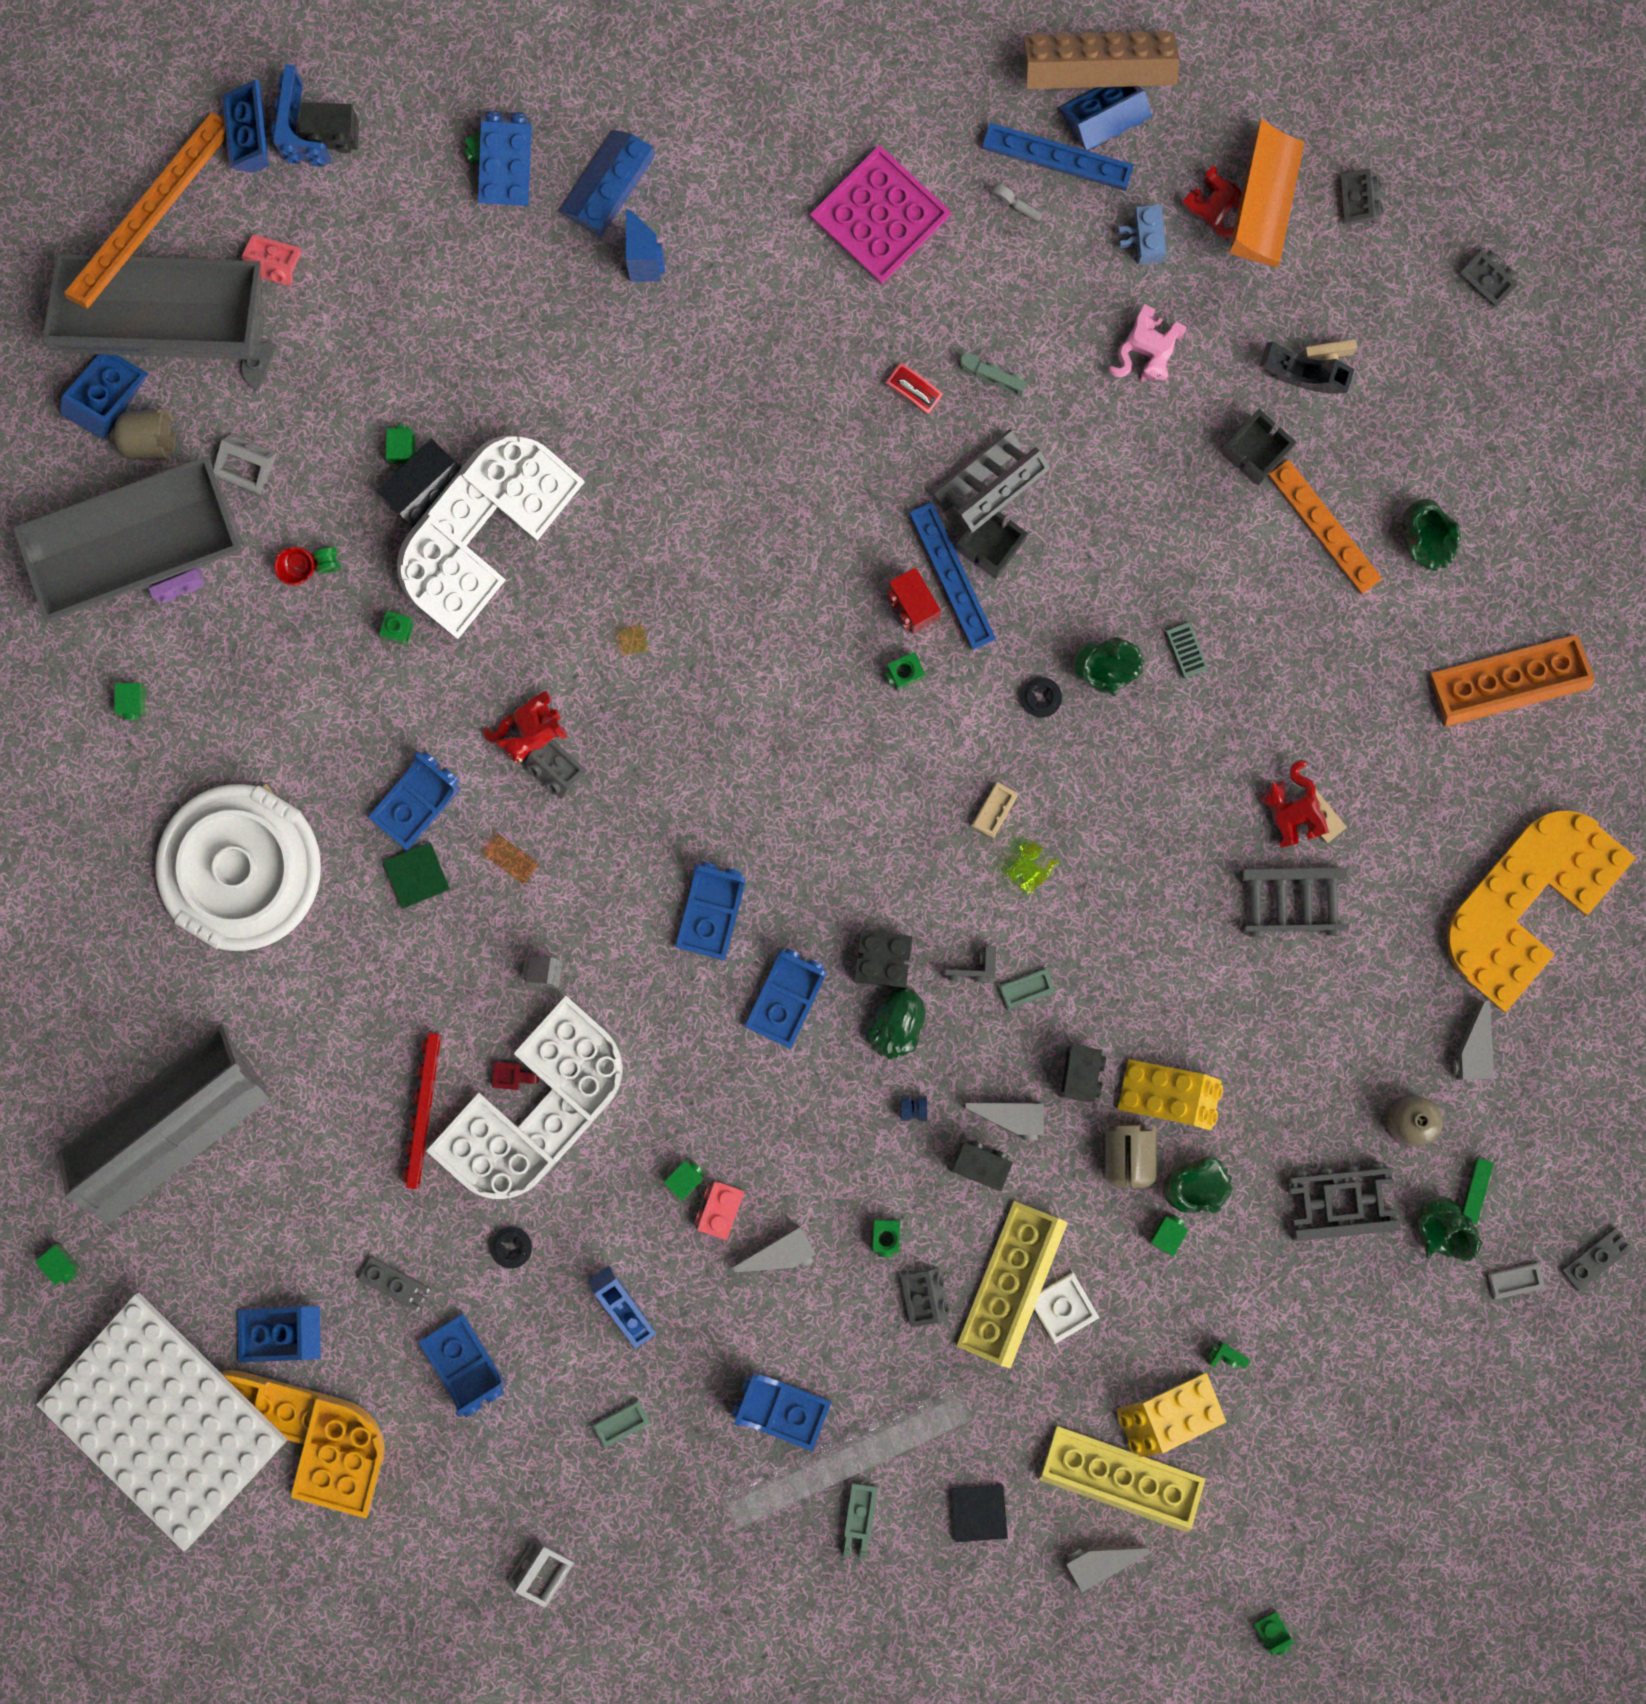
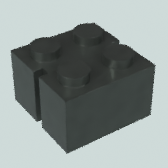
M301 103L300 134L303 140L323 143L327 149H336L339 153H350L351 150H358L359 120L352 104Z
M1258 409L1225 444L1221 451L1237 467L1242 464L1244 466L1242 472L1258 486L1297 443L1281 427L1272 437L1269 433L1276 423L1261 409Z
M999 511L973 533L967 529L956 545L958 552L973 563L978 559V566L995 579L998 578L1028 536V532L1011 520L1008 521L1006 528H1003L1002 525L1006 516Z
M861 929L858 955H863V958L857 959L854 982L906 989L909 964H904V961L910 960L913 936Z
M1075 1045L1067 1047L1060 1098L1095 1102V1098L1100 1097L1102 1082L1098 1081L1099 1072H1104L1106 1056H1102L1103 1050Z
M969 1140L968 1144L961 1143L951 1172L1002 1192L1013 1164L1012 1161L1008 1160L1009 1155L994 1149L992 1153L984 1151L985 1145L973 1140Z

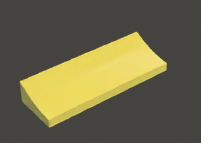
M1013 1202L956 1347L1011 1369L1068 1222L1019 1202Z
M1059 1426L1055 1428L1038 1479L1184 1532L1192 1529L1205 1483V1478L1146 1457H1139V1455Z

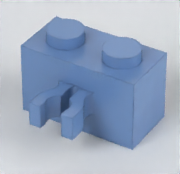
M1162 205L1136 207L1133 215L1134 229L1127 226L1118 228V235L1127 234L1128 236L1135 237L1121 240L1119 246L1120 248H1127L1132 244H1136L1138 264L1163 262L1166 256Z

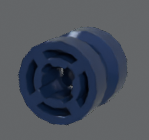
M919 1095L917 1098H910L909 1096L900 1097L901 1121H910L911 1119L927 1121V1095Z

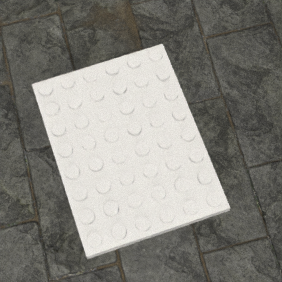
M140 1293L135 1294L37 1404L183 1552L199 1538L288 1440Z

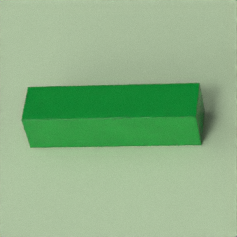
M1475 1158L1461 1209L1462 1214L1470 1217L1474 1225L1478 1224L1494 1162Z

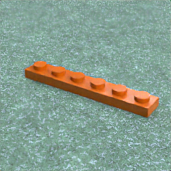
M1287 460L1268 475L1361 595L1383 579L1290 460Z

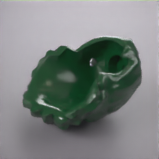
M914 989L893 990L882 1000L874 1014L866 1021L867 1028L864 1033L866 1041L872 1044V1050H878V1055H885L888 1059L892 1060L894 1058L899 1059L900 1056L907 1055L916 1050V1046L919 1043L918 1035L921 1028L924 1027L926 1010L923 1000Z
M1204 1157L1199 1159V1161L1184 1164L1168 1174L1163 1184V1196L1170 1206L1180 1212H1192L1194 1214L1200 1211H1210L1211 1213H1217L1221 1211V1206L1224 1205L1227 1198L1231 1195L1233 1187L1230 1182L1232 1177L1227 1175L1228 1168H1223L1222 1161L1217 1158Z

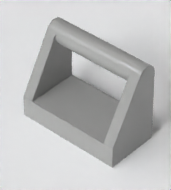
M230 434L221 440L213 471L217 478L260 495L277 453ZM228 454L261 466L257 483L222 469Z
M535 1537L506 1582L516 1593L546 1608L575 1562ZM551 1556L562 1562V1564L540 1597L528 1588L547 1558Z

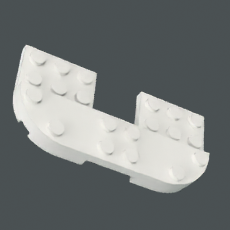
M506 435L484 443L472 454L404 539L397 560L398 578L404 593L411 602L422 609L455 638L459 639L505 581L500 574L466 545L497 507L532 538L538 540L585 481L544 445L532 439Z
M567 996L560 1001L514 1053L552 1088L523 1123L517 1127L481 1093H478L426 1151L465 1187L480 1196L491 1199H507L522 1195L535 1187L610 1104L618 1092L623 1074L622 1058L618 1046L600 1025Z

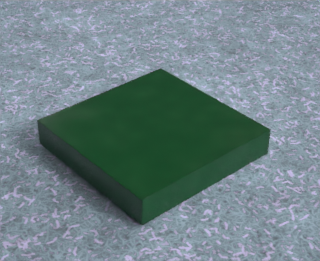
M431 842L383 861L402 909L451 890Z

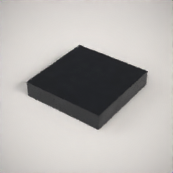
M1003 1484L951 1488L955 1542L1008 1539Z

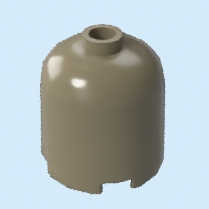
M167 408L124 412L117 418L114 428L111 429V440L115 443L120 454L128 459L168 460V455H173L175 451L176 433H170L169 422L174 421Z
M1404 1096L1396 1100L1390 1106L1386 1116V1128L1391 1137L1398 1144L1406 1147H1419L1433 1142L1440 1135L1443 1127V1115L1439 1107L1432 1100L1421 1096Z

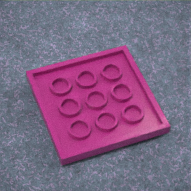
M878 145L810 214V218L874 279L883 285L951 216L952 212L881 145Z

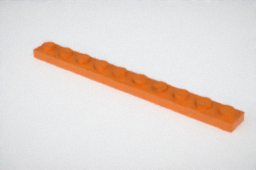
M212 112L67 288L64 292L66 299L86 309L91 306L227 138L224 118Z

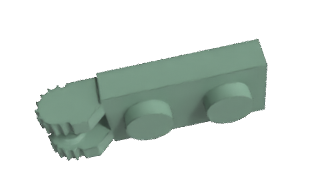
M965 353L960 359V368L964 372L966 371L967 374L1022 397L1027 382L1023 381V377L1012 372L1010 374L1000 371V367L993 363H981L978 356L971 355V353Z
M852 1482L844 1533L846 1539L843 1557L849 1558L852 1550V1538L862 1539L859 1548V1559H866L868 1540L871 1539L878 1486Z

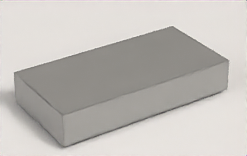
M1539 1262L1487 1274L1494 1300L1545 1288Z

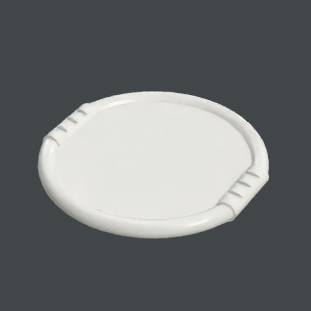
M230 784L212 788L198 794L175 813L160 839L156 854L155 870L160 897L176 925L215 949L247 951L268 946L280 940L303 920L318 891L321 862L314 833L300 810L261 786Z

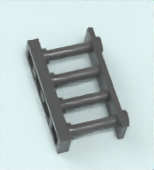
M1009 429L932 493L945 512L953 505L958 507L957 513L967 529L973 533L1051 468L1038 448L1034 447L1027 454L1022 452V446L1013 431ZM1012 457L1017 460L1008 470L1001 467ZM992 473L998 476L988 486L982 483ZM972 489L976 490L978 494L967 502L963 499Z
M1347 868L1242 870L1240 872L1241 882H1247V886H1250L1251 926L1243 927L1242 933H1249L1250 938L1265 937L1267 932L1326 931V936H1342V931L1348 930L1349 924H1339L1337 885L1340 884V880L1347 878ZM1324 880V885H1327L1328 925H1313L1312 885H1314V881ZM1273 881V886H1276L1277 926H1262L1260 886H1263V882ZM1288 881H1298L1301 886L1303 925H1287L1286 886L1289 885Z

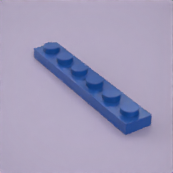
M991 122L982 147L984 150L1124 191L1127 189L1134 166L1131 163Z
M933 502L911 511L909 515L972 651L996 641V637Z

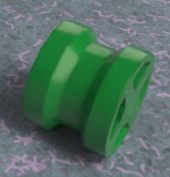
M323 548L312 553L313 559L317 562L315 567L317 574H327L341 570V564L337 561V548Z

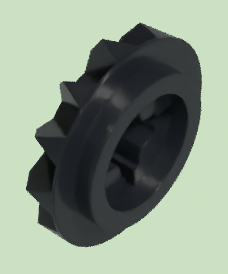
M1034 678L1023 688L1021 694L1022 706L1028 714L1037 718L1050 717L1058 711L1062 703L1061 689L1057 683L1049 678ZM1048 689L1049 691L1046 696L1048 703L1041 702L1035 706L1037 697L1034 692L1042 694Z
M506 1227L498 1231L493 1237L491 1254L500 1266L514 1269L528 1261L533 1245L529 1235L521 1228ZM517 1237L516 1247L522 1253L513 1252L506 1258L508 1249L501 1243H511Z

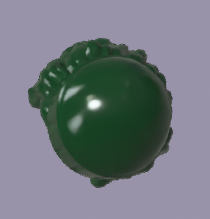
M1420 499L1413 502L1406 509L1403 516V526L1406 531L1405 540L1407 541L1406 547L1409 556L1412 558V561L1427 570L1437 571L1439 568H1446L1448 563L1453 562L1460 547L1461 534L1459 524L1449 515L1445 514L1434 500Z
M1113 637L1102 643L1090 641L1081 644L1073 655L1072 668L1078 679L1088 682L1098 692L1109 693L1115 697L1117 696V690L1125 688L1127 683L1132 682L1142 674V666L1145 664V661L1141 659L1143 655L1140 653V648L1137 645L1119 637Z
M1445 1196L1431 1197L1418 1207L1416 1215L1419 1233L1425 1246L1427 1259H1430L1436 1252L1448 1258L1453 1256L1456 1259L1469 1262L1473 1260V1257H1478V1252L1483 1244L1479 1238L1478 1230L1471 1218L1462 1214L1460 1208L1451 1198Z

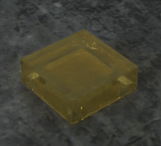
M644 625L619 630L624 656L649 651Z

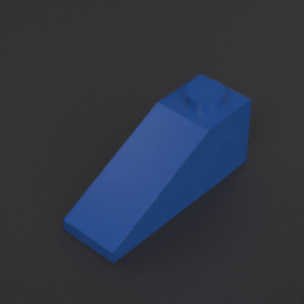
M610 1265L588 1280L595 1296L635 1349L657 1334Z

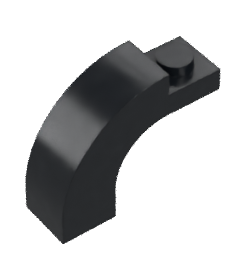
M1267 342L1259 365L1272 372V377L1277 380L1310 391L1330 394L1347 393L1355 370L1337 359L1315 360L1300 356L1275 342Z

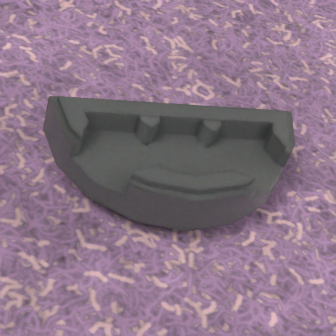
M262 343L259 360L243 359V377L250 387L258 392L261 389L276 351V344Z

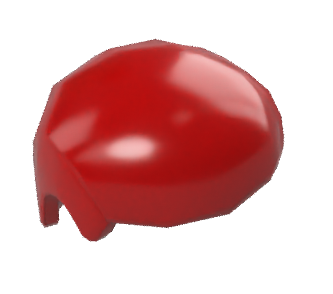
M292 546L282 550L276 556L273 568L276 577L283 584L298 586L311 578L315 570V561L313 555L304 547Z

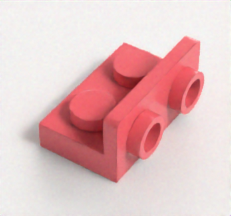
M252 234L242 254V261H260L262 265L261 278L290 286L293 281L292 272L301 256V248Z
M717 1181L714 1182L713 1186L708 1184L703 1198L708 1200L704 1210L699 1209L694 1224L699 1225L697 1231L727 1241L745 1191Z

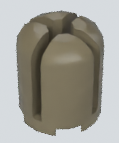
M1105 1124V1177L1107 1182L1117 1188L1130 1187L1131 1152L1132 1188H1146L1152 1185L1157 1178V1125H1153L1152 1129H1145V1124H1123L1116 1126V1129H1110V1124Z

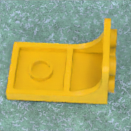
M1128 1059L1118 1110L1211 1130L1217 1122L1218 1112L1216 1108L1218 1100L1221 1099L1223 1094V1086L1221 1085V1080L1206 1074Z
M1207 1373L1200 1374L1149 1399L1117 1408L1118 1422L1125 1432L1128 1447L1132 1453L1139 1455V1457L1163 1454L1226 1423Z

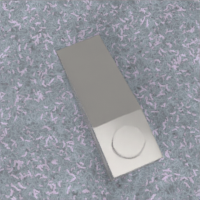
M530 957L529 963H524L523 977L526 978V983L559 988L562 962L551 957Z
M1490 1001L1479 1002L1457 1052V1059L1453 1060L1454 1075H1458V1080L1494 1079Z
M965 1103V1109L1016 1135H1022V1140H1038V1135H1044V1104Z
M801 1227L735 1265L733 1269L735 1272L794 1268L798 1265L802 1269L814 1262L812 1256L816 1255V1252Z
M1145 1545L1086 1548L1083 1551L1080 1547L1071 1551L1067 1555L1069 1559L1064 1562L1081 1592H1084L1150 1554V1551Z

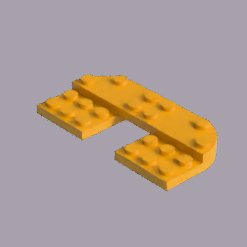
M1557 811L1544 815L1527 825L1482 881L1457 907L1449 921L1446 937L1447 952L1451 963L1468 983L1504 1013L1508 1011L1555 955L1516 922L1543 889L1549 885L1582 914L1588 916L1636 859L1633 854L1599 827V822L1585 814L1574 811Z
M235 1370L220 1371L288 1441L304 1445L291 1498L362 1518L368 1517L380 1468L384 1461L385 1447L378 1424L366 1410L344 1399Z

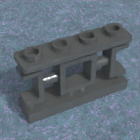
M1385 1163L1371 1164L1370 1170L1360 1171V1166L1344 1167V1172L1334 1173V1168L1318 1170L1319 1175L1309 1176L1308 1171L1293 1172V1178H1286L1289 1187L1288 1194H1302L1304 1218L1292 1220L1294 1241L1401 1231L1400 1220H1397L1398 1211L1396 1209L1384 1210L1381 1185L1394 1184V1178H1392L1393 1168H1386ZM1383 1174V1179L1373 1180L1374 1193L1361 1194L1360 1182H1349V1178ZM1332 1181V1184L1321 1185L1322 1199L1310 1200L1309 1187L1298 1188L1297 1183ZM1353 1188L1356 1213L1333 1215L1330 1190ZM1367 1204L1376 1205L1377 1216H1388L1386 1221L1354 1224V1219L1364 1218L1363 1205ZM1324 1209L1326 1222L1336 1221L1337 1224L1336 1226L1302 1228V1224L1313 1223L1311 1210Z

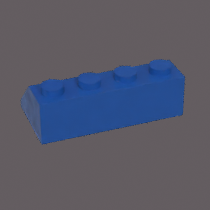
M612 130L560 208L559 213L601 238L654 159V147L633 134Z

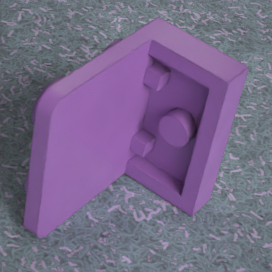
M199 566L151 584L152 587L148 589L152 598L158 603H167L174 600L176 596L198 590L200 586L206 584V581Z

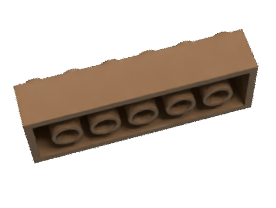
M1160 30L1157 32L1134 31L1132 33H1118L1111 31L1102 34L1084 32L1082 34L1058 33L1057 35H1043L1036 33L1024 36L1023 64L1027 89L1164 86L1178 84L1180 58L1174 32Z

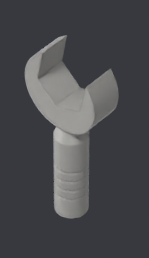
M995 183L991 190L993 193L990 196L992 199L1006 206L1012 204L1021 213L1036 222L1040 221L1043 213L1020 199H1014L1015 194L1006 186Z

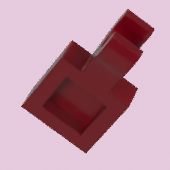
M495 1062L492 1088L519 1090L520 1083L539 1084V1076L536 1073L521 1072L522 1064Z

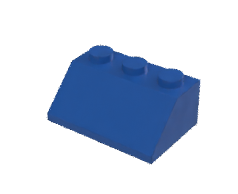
M253 80L222 95L229 166L232 169L250 173L269 166L262 92L259 80Z
M1140 86L1096 87L1058 107L1076 141L1085 150L1096 148L1107 139L1117 137L1123 131L1133 126H1138L1146 119L1152 117L1145 90Z
M626 210V263L630 282L661 281V274H665L663 245L658 243L657 234L633 211Z

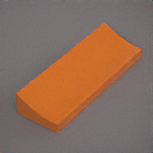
M1262 118L1253 136L1229 254L1277 268L1283 251L1305 141L1281 132Z
M1578 634L1433 672L1430 675L1445 727L1587 690L1592 687L1595 680Z

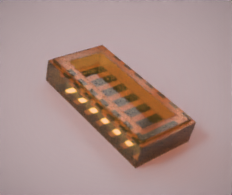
M499 834L483 854L523 885L528 882L540 866V864Z

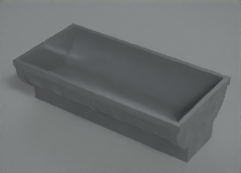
M57 254L42 339L43 343L47 344L50 350H61L62 353L259 360L264 327L261 282L262 265L260 261L130 257L91 306L86 309L66 299L64 292L94 255Z
M208 456L13 527L43 619L46 623L57 622L64 616L140 588L143 590L151 587L153 583L231 554L233 556L242 552L241 544H243L229 501L222 492Z
M223 1025L58 1153L65 1196L70 1201L74 1200L88 1213H94L107 1226L270 1099L262 1078L250 1066Z

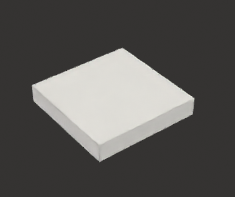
M1073 1272L1041 1290L1034 1307L1054 1344L1099 1318Z

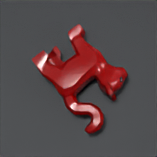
M1212 165L1205 174L1204 183L1213 193L1208 199H1204L1201 196V191L1195 188L1193 193H1189L1182 201V206L1192 215L1203 219L1205 224L1212 227L1217 235L1228 238L1232 237L1234 226L1225 228L1222 222L1232 207L1238 210L1242 191L1234 183L1217 175V168Z
M547 690L516 709L512 715L504 718L496 732L492 733L488 727L483 730L484 738L487 741L497 742V745L504 749L507 757L518 764L531 751L542 748L553 738L565 739L567 734L565 728L561 727L558 722L561 719L559 711L557 709H550L547 705L552 700ZM511 725H516L520 736L503 739L508 728Z
M1305 760L1295 761L1289 770L1290 778L1293 782L1306 789L1305 795L1287 803L1285 785L1281 781L1278 785L1276 782H1273L1272 787L1266 789L1265 793L1260 796V801L1271 808L1274 823L1283 836L1279 843L1281 848L1299 843L1297 825L1305 823L1308 827L1306 833L1308 840L1329 833L1326 818L1320 810L1321 804L1316 796V787L1311 779L1301 776L1299 773L1302 768L1307 766Z

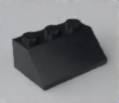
M431 438L379 486L376 491L410 528H413L459 472L461 467Z

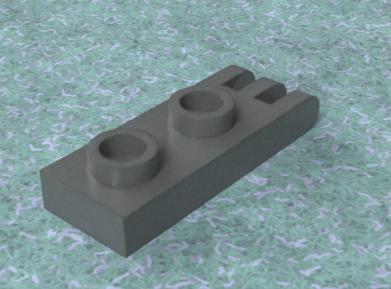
M1616 1227L1561 1270L1577 1291L1582 1290L1632 1249L1630 1244L1623 1246L1622 1249L1618 1247L1626 1241L1623 1235L1615 1241L1612 1239L1619 1233Z
M370 1256L358 1278L359 1281L418 1313L421 1312L422 1307L414 1304L415 1299L424 1304L427 1301V1298L419 1294L420 1290L426 1294H430L432 1291L431 1288Z

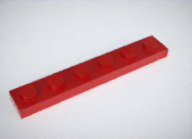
M428 1033V1038L423 1039L422 1053L425 1054L424 1064H420L418 1079H422L421 1088L416 1090L414 1104L418 1105L417 1115H413L410 1129L414 1131L413 1141H409L407 1147V1156L410 1157L409 1167H405L403 1182L407 1183L406 1188L420 1189L442 1037L440 1034Z

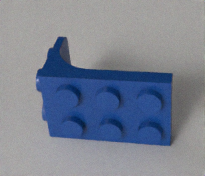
M285 64L284 73L279 75L281 94L275 101V111L278 114L277 121L272 123L273 142L281 157L288 163L299 164L300 161H308L309 164L316 167L331 164L332 158L325 144L305 141L296 136L303 81L295 65Z
M486 110L485 114H480L478 203L529 206L532 123L531 118L526 117V113L511 112V116L501 115L500 111Z
M416 750L414 753L415 759L408 771L368 816L371 821L407 851L461 790L457 785L459 780L445 767L442 771L439 770L437 767L440 764L426 751L421 754Z
M702 862L701 866L695 864L693 882L675 948L723 961L726 960L746 885V878L742 877L741 871L727 868L726 872L717 870V865L708 862Z
M786 948L785 952L779 950L773 968L747 1020L745 1028L792 1049L827 972L823 970L824 965L812 959L809 960V963L800 960L801 954Z
M464 1313L418 1342L451 1395L456 1406L455 1414L457 1417L464 1414L465 1418L482 1408L480 1403L485 1399L489 1404L505 1393L502 1388L508 1384Z
M756 1371L753 1372L752 1376L747 1375L741 1392L745 1393L742 1401L737 1399L731 1417L736 1418L734 1425H743L762 1431L813 1452L832 1401Z

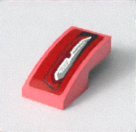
M902 363L897 365L885 381L898 395L907 398L925 414L930 413L943 395L927 380Z

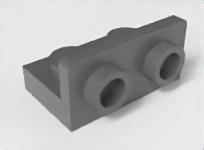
M1371 168L1341 174L1345 223L1347 225L1373 221L1375 224L1381 223L1380 215H1383L1384 210L1378 191L1382 188L1380 176Z
M1482 249L1460 273L1498 307L1520 284L1517 280L1519 275L1509 266L1505 269L1499 263L1501 258L1490 249L1487 252Z
M553 739L542 748L534 750L525 763V767L530 775L538 778L546 785L551 794L557 795L560 799L565 797L568 790L587 771Z
M939 1268L901 1276L911 1327L940 1323L949 1319L950 1308L947 1300H945L943 1291L944 1278L940 1274Z

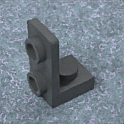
M985 946V952L980 951L979 967H984V971L944 969L943 976H948V981L963 982V977H974V982L989 983V978H995L996 946Z

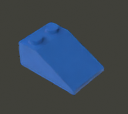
M99 354L62 396L60 414L104 440L111 432V429L114 428L117 418L125 412L148 373L118 355Z
M320 1306L237 1310L238 1363L321 1359Z

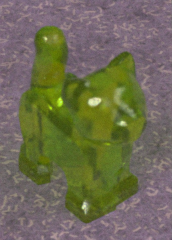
M1024 842L1020 847L1021 857L1015 862L1013 868L1005 873L1013 882L1019 877H1023L1025 883L1020 885V889L1028 896L1038 886L1044 884L1052 875L1055 866L1060 864L1059 859L1054 858L1048 862L1044 869L1037 865L1034 861L1041 856L1043 845H1039L1036 842Z

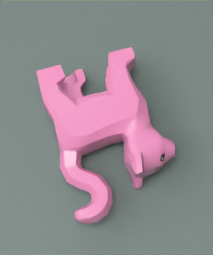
M1144 304L1135 319L1132 331L1119 348L1118 356L1122 366L1120 368L1110 366L1108 371L1115 377L1126 376L1131 371L1132 362L1128 352L1132 350L1151 358L1143 368L1140 377L1141 382L1145 379L1152 381L1167 379L1166 363L1173 353L1175 340L1184 335L1187 327L1176 322L1164 335L1153 328L1159 327L1163 319L1153 317L1155 309Z

